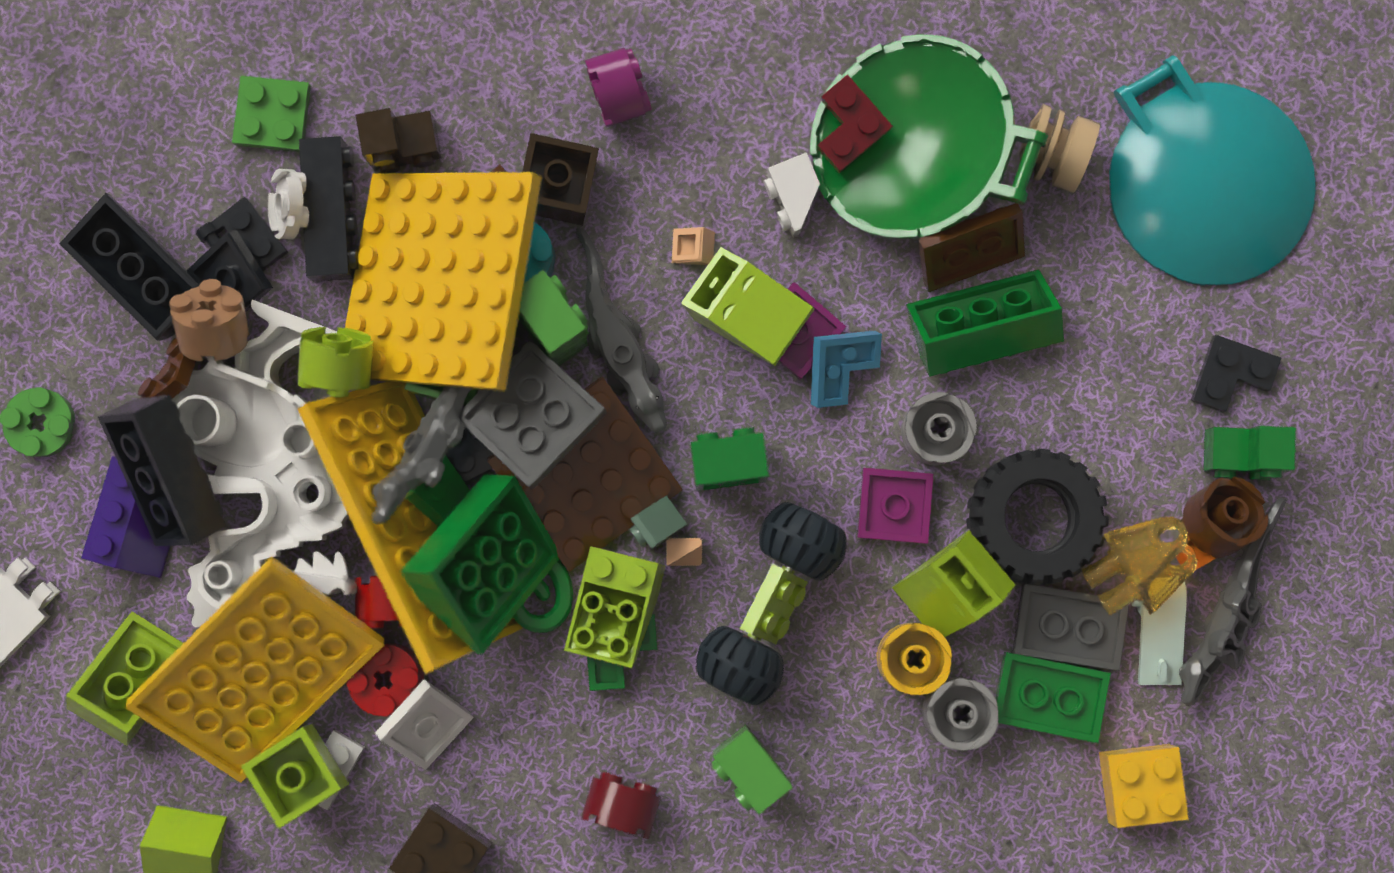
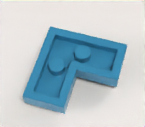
M865 331L814 337L811 405L816 408L848 404L850 371L880 368L881 333Z

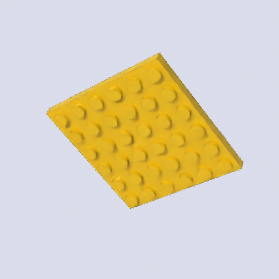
M533 172L372 173L357 256L358 269H355L345 323V328L362 331L371 336V341H373L371 380L497 391L506 390L542 176Z

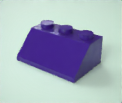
M112 456L81 559L161 578L170 546H155L115 456Z

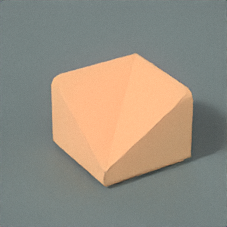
M668 538L667 566H700L702 564V540L700 538Z

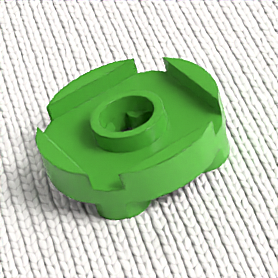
M42 387L26 389L15 395L1 412L0 422L3 425L5 439L14 450L30 457H49L63 450L70 442L73 435L71 433L73 422L75 423V414L72 406L64 396ZM34 415L39 417L46 416V420L43 422L45 427L43 431L31 428Z

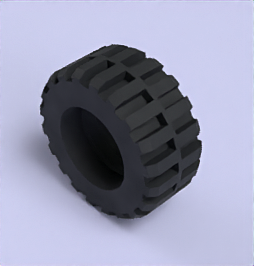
M1050 449L1025 450L1001 459V461L985 471V475L978 479L973 487L975 491L973 496L969 498L967 508L970 509L969 518L966 519L967 529L971 530L974 537L1013 582L1042 585L1062 582L1068 577H1074L1082 572V567L1093 562L1097 557L1095 555L1096 549L1104 544L1106 537L1102 533L1103 528L1108 527L1109 516H1104L1103 506H1108L1105 495L1100 496L1097 487L1101 485L1095 476L1089 477L1086 473L1088 468L1080 461L1076 463L1071 461L1070 456L1065 453H1052ZM1039 484L1050 487L1061 497L1067 509L1068 524L1066 532L1061 541L1047 550L1033 551L1021 547L1011 538L1006 528L1004 518L1006 504L1014 492L1026 485Z

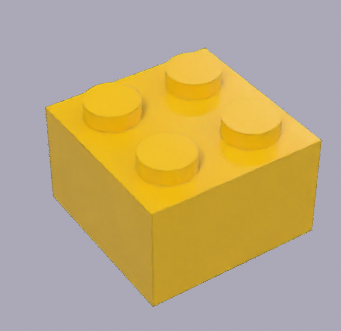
M1171 744L1099 752L1109 824L1116 828L1189 820L1179 747Z

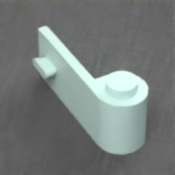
M1139 578L1137 584L1132 585L1130 590L1131 605L1137 607L1141 615L1138 684L1182 685L1179 669L1183 665L1187 603L1185 582L1182 578Z

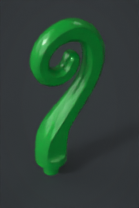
M560 559L548 572L555 589L553 608L545 614L535 615L527 611L523 604L513 616L515 621L528 631L535 633L552 632L563 624L571 612L574 595L572 581ZM544 580L533 591L541 601H547L550 598L549 586Z

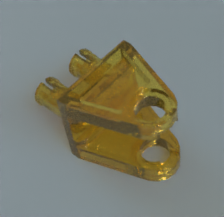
M1165 516L1111 530L1103 534L1109 548L1107 551L1108 555L1081 569V573L1092 590L1119 573L1121 576H1124V582L1098 596L1099 601L1109 616L1136 600L1143 604L1149 614H1152L1195 571L1197 557L1194 550L1187 545L1188 535L1184 523L1179 518ZM1176 529L1179 531V536L1175 541L1163 543L1159 540L1164 531ZM1180 552L1188 555L1187 560L1183 564L1178 566L1170 564Z

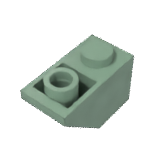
M666 495L632 517L631 520L635 526L630 531L642 547L649 544L652 549H655L686 527L687 523Z

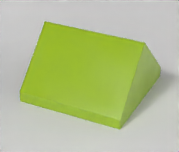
M157 805L140 844L143 873H218L228 816Z

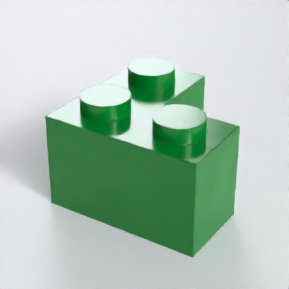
M1260 425L1250 429L1227 427L1205 429L1204 471L1214 472V478L1223 479L1236 477V473H1249V480L1270 481L1271 479L1282 478V473L1295 470L1296 427Z

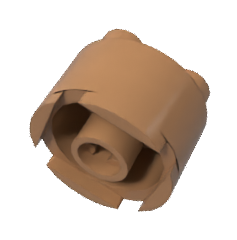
M208 279L202 281L199 287L171 298L172 321L179 350L184 356L195 361H203L202 356H214L215 361H219L238 354L246 347L249 326L243 297L237 290L221 285L219 280Z

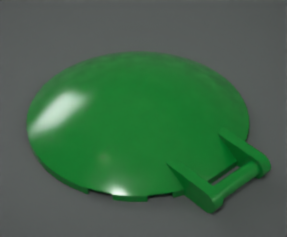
M932 34L902 36L901 40L883 46L880 43L856 57L857 62L848 68L843 75L839 73L828 87L827 91L848 74L893 126L886 135L839 174L817 149V145L836 130L841 123L822 101L816 111L810 137V155L813 157L814 170L820 183L819 189L832 208L854 227L869 234L889 239H915L942 232L958 224L977 210L989 196L1017 204H1025L1028 197L1026 189L1040 149L1046 146L1049 135L1039 130L1015 125L1013 104L1003 79L991 63L969 45L952 38ZM1016 141L1025 143L1027 145L1013 185L1001 184Z

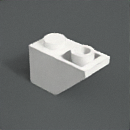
M807 152L769 167L767 171L768 179L764 180V185L770 199L776 198L781 208L777 212L780 225L784 231L790 230L793 238L799 236L820 185Z

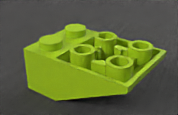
M722 247L717 251L681 302L694 321L773 366L778 363L814 311V307L748 261Z
M967 530L896 583L892 589L922 624L935 628L944 637H947L979 620L1003 603L1015 584L974 535Z
M590 546L564 651L633 668L658 600L666 566Z

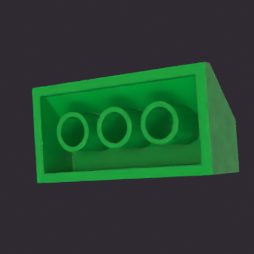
M1039 269L906 304L920 358L929 377L1064 342L1062 308Z

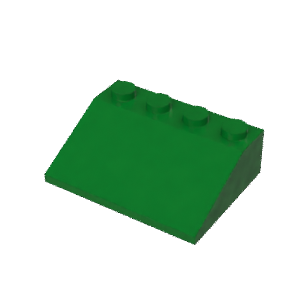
M484 475L400 572L417 598L476 654L483 655L556 564L559 557L554 541L514 475Z

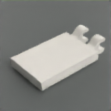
M20 558L15 559L9 565L6 572L0 568V667L48 620L50 616L43 609L61 592L51 582L48 584L42 582L35 588L30 597L19 586L36 568L27 558L23 560Z

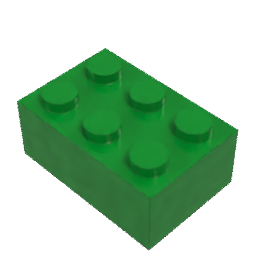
M754 427L733 430L732 437L719 438L718 432L697 435V441L690 442L696 491L764 483L769 477L763 432L755 433Z

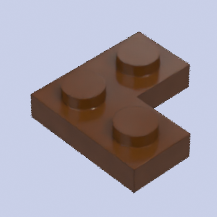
M176 337L171 341L166 350V354L169 357L159 374L153 379L148 377L140 386L138 395L141 396L140 399L170 395L171 399H173L188 387L196 361L181 353Z

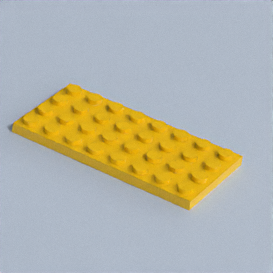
M384 382L372 385L367 389L350 391L347 397L331 396L305 403L297 410L425 674L474 652L417 598L400 572L436 531L438 526L408 501L406 497L386 523L376 524L372 519V514L376 511L377 501L373 495L374 487L401 463L406 451L403 449L405 440L413 431H417L422 417H425L415 395L405 390L406 383ZM512 617L493 642L523 629V627Z

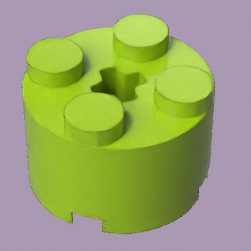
M315 327L303 331L300 340L298 385L303 388L327 389V394L333 397L349 396V390L369 388L373 357V341H371V336L362 331L338 327L337 333H326V327Z

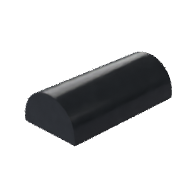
M105 193L59 244L157 341L168 339L175 335L170 307L171 298L199 287L200 283L110 194Z

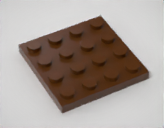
M602 376L584 388V390L599 402L608 413L533 490L521 481L494 454L487 458V462L497 475H514L554 541L559 559L569 572L587 560L590 546L602 549L635 525L631 520L632 517L666 495L670 500L683 490Z

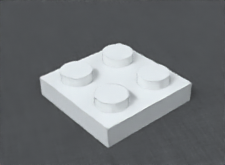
M424 679L375 733L382 742L426 770L474 717L466 708Z

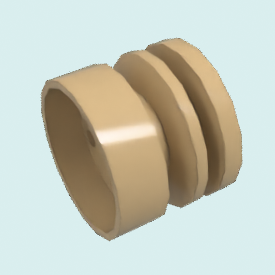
M1042 104L1039 112L1028 125V128L1039 130L1049 135L1046 146L1041 147L1037 157L1034 180L1039 181L1047 168L1054 169L1052 186L1074 193L1083 178L1099 134L1100 123L1077 116L1070 128L1066 129L1063 128L1065 111L1059 110L1053 122L1049 123L1052 108L1049 105ZM1025 143L1021 144L1019 150V165L1027 145Z

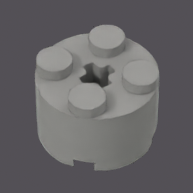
M944 392L931 393L920 398L906 412L901 425L902 441L910 455L919 462L933 466L945 465L962 457L971 447L977 429L976 418L970 406L962 399ZM934 421H936L937 425L944 424L946 428L941 433L942 438H940L939 434L931 432Z
M955 676L947 678L940 688L926 695L922 707V717L930 735L944 746L959 751L973 750L985 745L995 734L998 726V706L994 695L983 684L965 677ZM956 706L961 708L966 706L964 714L967 717L964 721L958 718L954 720L956 714L953 710Z

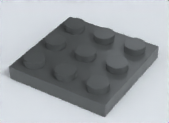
M529 340L510 361L506 390L481 389L461 410L459 420L465 424V428L533 490L608 412Z

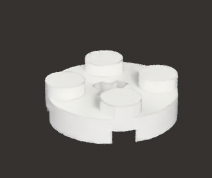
M277 169L271 179V183H277L276 193H269L268 195L269 224L271 231L279 232L275 235L276 239L292 240L297 236L300 227L306 228L309 222L308 208L303 206L306 176L304 173L296 172L293 169Z

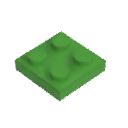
M240 75L232 143L236 146L299 152V139L305 138L311 90L309 82Z

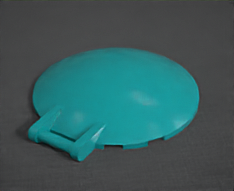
M1174 55L1165 59L1162 66L1131 85H1123L1114 90V96L1130 122L1121 134L1111 158L1109 169L1110 202L1117 224L1125 239L1146 262L1154 268H1158L1176 277L1177 280L1203 286L1231 285L1263 274L1280 263L1293 250L1304 234L1311 218L1316 194V179L1312 157L1302 134L1293 121L1278 106L1262 95L1240 86L1217 82L1194 83L1180 60ZM1169 77L1175 84L1174 87L1145 105L1140 106L1135 99Z

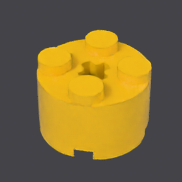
M904 623L895 626L884 635L876 652L878 669L883 679L891 687L905 694L925 695L932 693L945 683L950 673L952 653L948 641L938 630L925 624ZM910 650L915 653L921 652L922 654L918 658L920 662L918 667L912 664L907 665L906 663L909 660L908 652Z

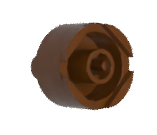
M1238 477L1231 479L1219 478L1188 499L1184 507L1180 527L1183 533L1187 534L1194 545L1200 550L1215 558H1223L1258 540L1268 526V514L1265 515L1263 504L1265 501L1262 494L1250 482Z

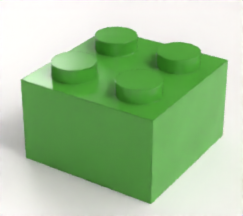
M746 724L713 750L715 760L712 761V767L725 783L731 779L737 788L734 790V795L747 811L754 808L759 815L793 788L788 777Z

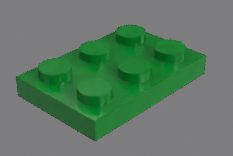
M1004 652L995 698L998 706V723L1098 743L1111 673Z

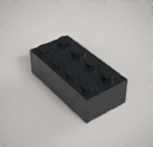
M170 395L133 399L98 416V419L155 546H192L226 527V523L222 517V507L214 498L209 487V477L200 466L195 455L194 442L186 434L180 420V410L175 402L172 401Z

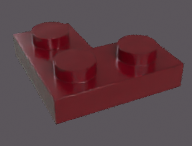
M848 74L821 96L820 100L841 125L817 145V149L840 174L893 127Z

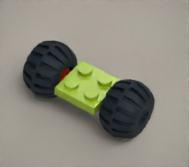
M790 502L779 504L771 510L762 522L759 533L761 551L786 566L782 565L780 568L772 564L740 627V629L748 634L745 635L727 626H720L709 633L702 641L696 658V671L702 680L725 694L751 705L763 704L774 695L781 685L784 673L783 658L777 651L759 641L763 639L776 645L778 640L782 639L789 629V618L794 608L798 607L804 600L806 594L805 587L808 582L794 575V570L815 580L826 579L841 565L847 549L846 533L843 529L826 518Z

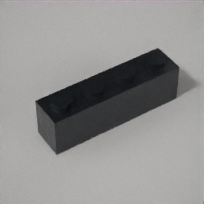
M341 136L299 139L300 171L306 176L303 206H306L309 211V222L307 227H304L306 277L313 282L353 279L354 269H358L357 248L353 249L352 235H357V219L355 214H351L350 201H355L356 198L354 181L349 180L348 167H353L354 165L352 147L347 146Z

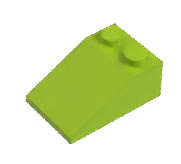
M131 611L66 695L67 709L128 746L145 723V720L125 708L127 699L183 643Z

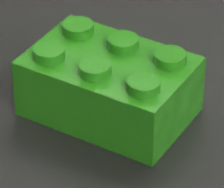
M542 270L523 284L518 320L540 350L560 366L588 346L587 335L589 332L587 330L588 325L586 324L588 321L576 304L572 307L569 306L566 301L568 300L566 296L567 291L557 276L553 275L549 278L547 273Z

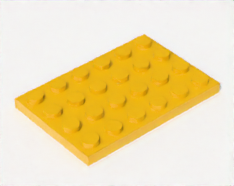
M271 556L127 699L125 708L241 783L247 778L241 766L296 731L384 646V637Z

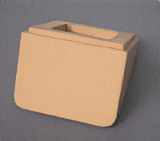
M704 227L673 229L672 263L708 265L714 257L715 232Z

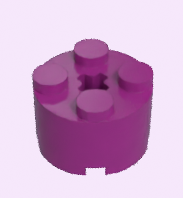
M623 47L584 60L606 127L646 115V112L652 110L647 91L644 90L641 80L637 81V79L643 77L637 58L634 57L631 48L625 49Z

